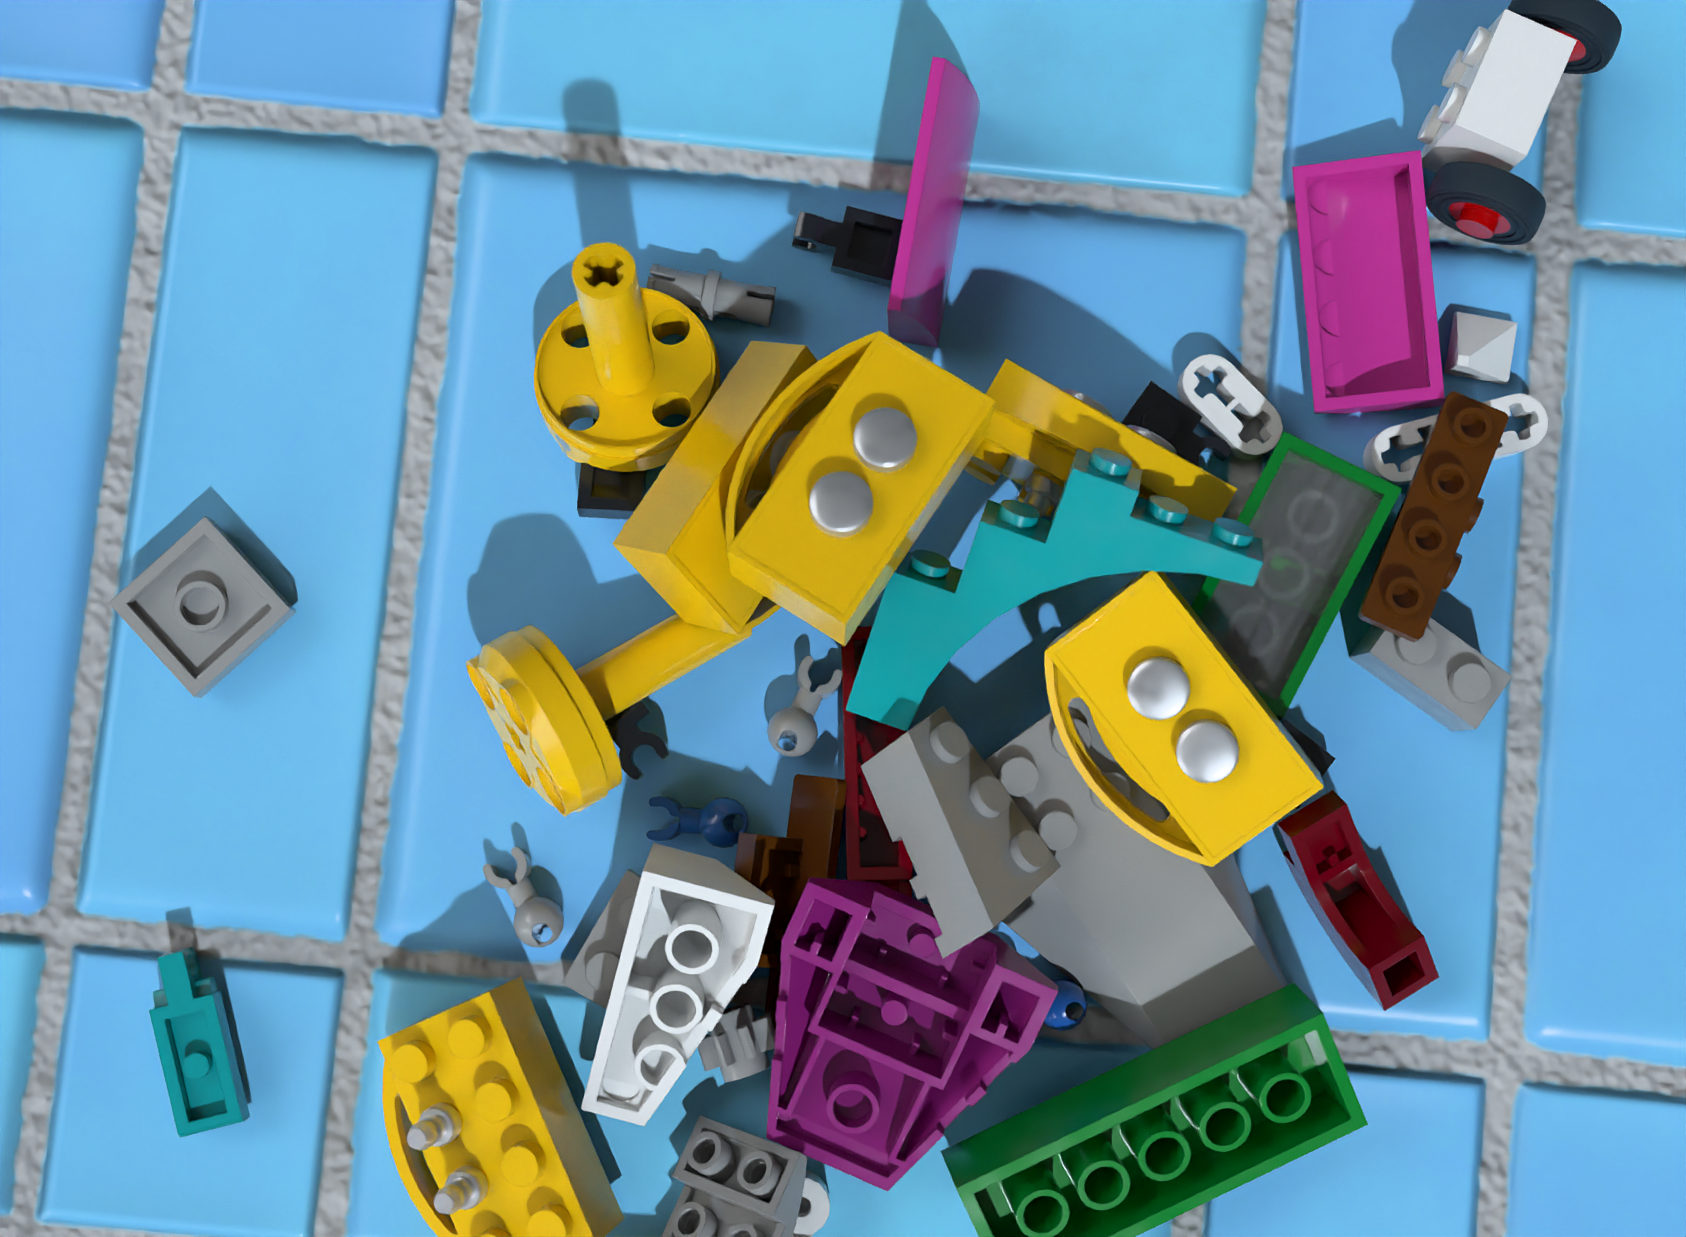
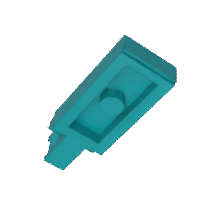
M194 947L158 956L157 960L164 989L153 991L155 1008L150 1009L149 1014L179 1137L244 1122L250 1117L221 991H217L214 976L203 978Z

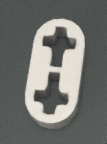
M1202 355L1191 361L1179 376L1177 391L1180 401L1202 416L1199 422L1212 436L1224 440L1232 449V455L1244 460L1259 459L1275 448L1283 431L1281 416L1275 407L1231 362L1218 355ZM1195 372H1198L1203 377L1209 376L1212 372L1218 375L1221 381L1217 385L1216 390L1228 403L1227 406L1212 393L1205 395L1203 398L1197 395L1194 389L1200 381L1194 374ZM1232 409L1247 422L1255 417L1262 420L1265 426L1261 428L1259 434L1264 440L1263 444L1256 438L1247 443L1240 439L1238 434L1244 426L1231 412Z

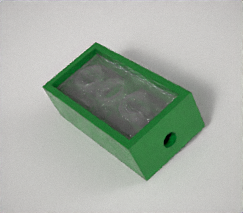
M1285 431L1281 435L1237 519L1238 522L1250 527L1255 532V537L1263 539V565L1254 586L1207 576L1191 606L1279 721L1284 718L1402 488Z

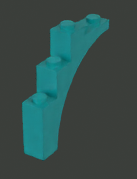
M1077 448L1051 521L1039 517L1040 513L1035 508L1023 502L1003 500L1000 504L987 500L963 570L951 566L950 561L938 553L928 550H915L913 553L908 551L886 584L845 710L908 731L927 689L956 651L995 618L1041 593L1090 577L1137 571L1196 573L1253 587L1263 565V539L1255 537V532L1250 527L1236 520L1219 517L1215 519V522H1211L1188 514V508L1174 499L1160 495H1152L1149 497V500L1138 497L1142 470L1131 467L1132 461L1129 458L1104 448H1095L1092 453Z

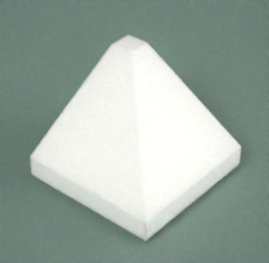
M1455 312L1444 374L1506 385L1509 382L1518 323Z

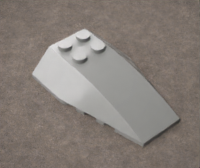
M1081 698L1072 699L1069 702V709L1076 729L1087 751L1102 773L1125 797L1141 810L1157 820L1166 819L1170 812L1164 804L1140 787L1116 762L1104 744L1085 702ZM1052 712L1046 714L984 759V762L995 777L1005 786L1009 796L1037 834L1043 838L1048 849L1061 865L1055 873L1006 916L1002 922L1075 984L1080 986L1083 991L1149 1047L1155 1049L1287 986L1233 853L1215 866L1210 867L1174 854L1149 841L1126 825L1104 805L1074 766L1061 741Z

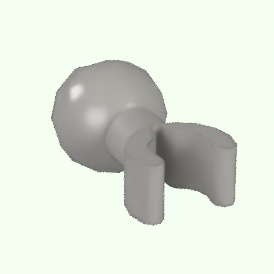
M806 656L800 663L797 674L799 690L791 707L783 708L776 712L769 721L767 729L768 740L772 747L780 754L789 757L802 756L810 751L816 743L818 730L817 723L813 718L822 699L832 696L839 688L843 675L841 670H835L829 683L820 685L815 692H811V680L808 677V671L813 663L811 656ZM781 739H790L793 741L795 748L790 751L783 750L779 746V741Z
M514 847L511 849V854L517 861V870L515 872L516 884L512 880L502 878L496 866L485 864L483 866V873L490 884L507 891L517 911L513 921L516 936L530 947L542 948L551 945L559 938L564 926V916L561 908L555 901L537 894L529 879L532 870L530 857L524 849ZM547 925L553 934L549 941L542 942L540 932Z

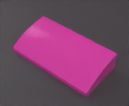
M934 56L931 62L887 314L888 333L891 338L900 342L938 348L978 124L980 102L977 92L968 78L946 58Z
M1421 150L1292 167L1314 414L1367 413L1441 407L1445 395Z

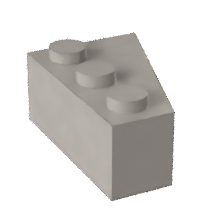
M944 706L861 766L892 841L903 840L917 876L909 881L917 900L927 897L942 931V935L935 938L942 958L947 957L996 927L1061 867L1048 849L1043 838L1037 834L1009 796L1005 786L995 777L968 740L966 733L957 725Z

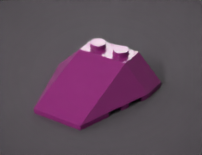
M809 877L783 935L781 944V972L775 1021L777 1022L771 1069L766 1138L888 1191L944 1136L945 1128L968 1105L973 1107L987 1093V1086L1012 1062L1016 1064L1031 1049L1058 993V986L999 936L989 931L947 957L942 958L935 942V938L942 935V931L931 906L877 882Z

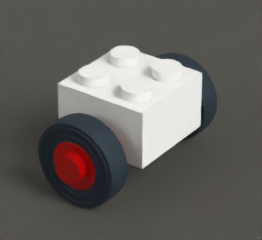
M1512 0L1508 9H1505L1488 29L1479 26L1475 30L1465 51L1458 50L1455 53L1441 82V85L1450 89L1441 105H1434L1431 108L1417 137V140L1425 143L1421 153L1422 167L1436 173L1427 193L1426 205L1439 221L1457 232L1489 243L1520 245L1531 241L1545 215L1546 201L1533 185L1509 171L1528 155L1562 74L1594 73L1605 68L1612 59L1620 41L1622 26L1618 17L1611 9L1598 0Z

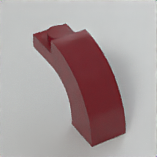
M1331 790L1277 823L1288 849L1282 854L1303 896L1345 962L1384 1011L1439 978L1424 935L1401 911L1382 884L1364 850L1347 803L1337 793Z

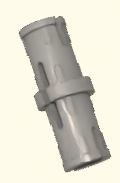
M652 264L650 269L652 277L648 276L646 288L662 292L677 299L691 311L700 313V319L714 321L715 316L760 324L764 327L770 326V314H773L776 287L753 285L722 278V272L708 270L707 275Z

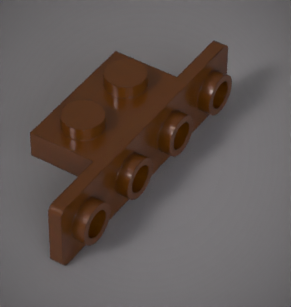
M1455 391L1450 392L1445 397L1358 611V617L1361 620L1411 642H1416L1423 637L1441 589L1446 590L1450 586L1459 569L1462 554L1456 551L1463 533L1468 534L1472 530L1483 508L1484 499L1478 497L1508 422L1509 417L1507 413Z
M796 774L793 779L786 837L739 832L734 872L775 900L757 967L770 968L764 1015L770 1014L775 1032L783 935L809 877L836 878L847 783L844 779Z

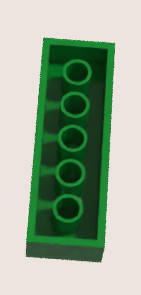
M1293 982L942 1150L941 1154L979 1237H1136L1368 1125L1323 1012Z

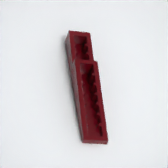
M857 627L845 646L841 644L844 780L847 783L845 796L847 880L877 882L912 898V885L909 881L913 878L912 861L903 840L892 841L861 769L864 763L908 731L845 710L872 627Z

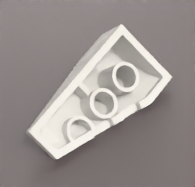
M653 843L642 871L581 1110L641 1126L646 1125L686 1068L688 1060L706 1034L713 1030L723 1016L724 1009L742 983L745 984L756 969L775 900L717 859Z

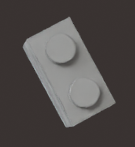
M1431 617L1423 637L1416 642H1411L1371 625L1349 656L1351 660L1451 732L1477 729L1513 677Z

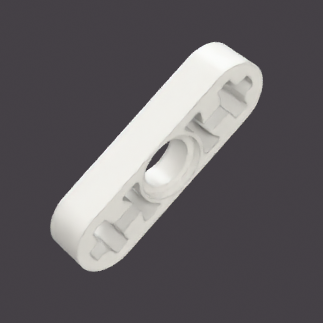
M1512 394L1482 402L1507 413L1508 417L1511 410L1514 418L1524 417L1527 422V428L1519 432V438L1515 431L1503 432L1493 460L1521 453L1537 445L1544 438L1548 429V416L1543 405L1534 397L1527 394ZM1438 414L1389 427L1374 436L1364 449L1363 464L1365 470L1396 486L1410 483L1422 454L1400 464L1401 472L1398 471L1395 463L1384 464L1381 454L1390 449V441H1392L1396 450L1410 448L1422 442L1424 450ZM1418 431H1422V432H1423V438H1422V436L1418 433Z

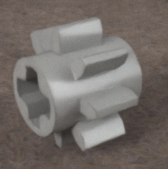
M744 1003L725 1009L723 1016L711 1032H708L709 1034H706L697 1047L704 1070L709 1071L720 1067L724 1082H731L754 1075L771 1066L766 1051L774 1049L776 1032L770 1014L755 1018L751 1003Z

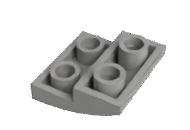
M700 1115L672 1174V1177L684 1183L685 1186L661 1237H792L802 1200L807 1157L800 1152Z

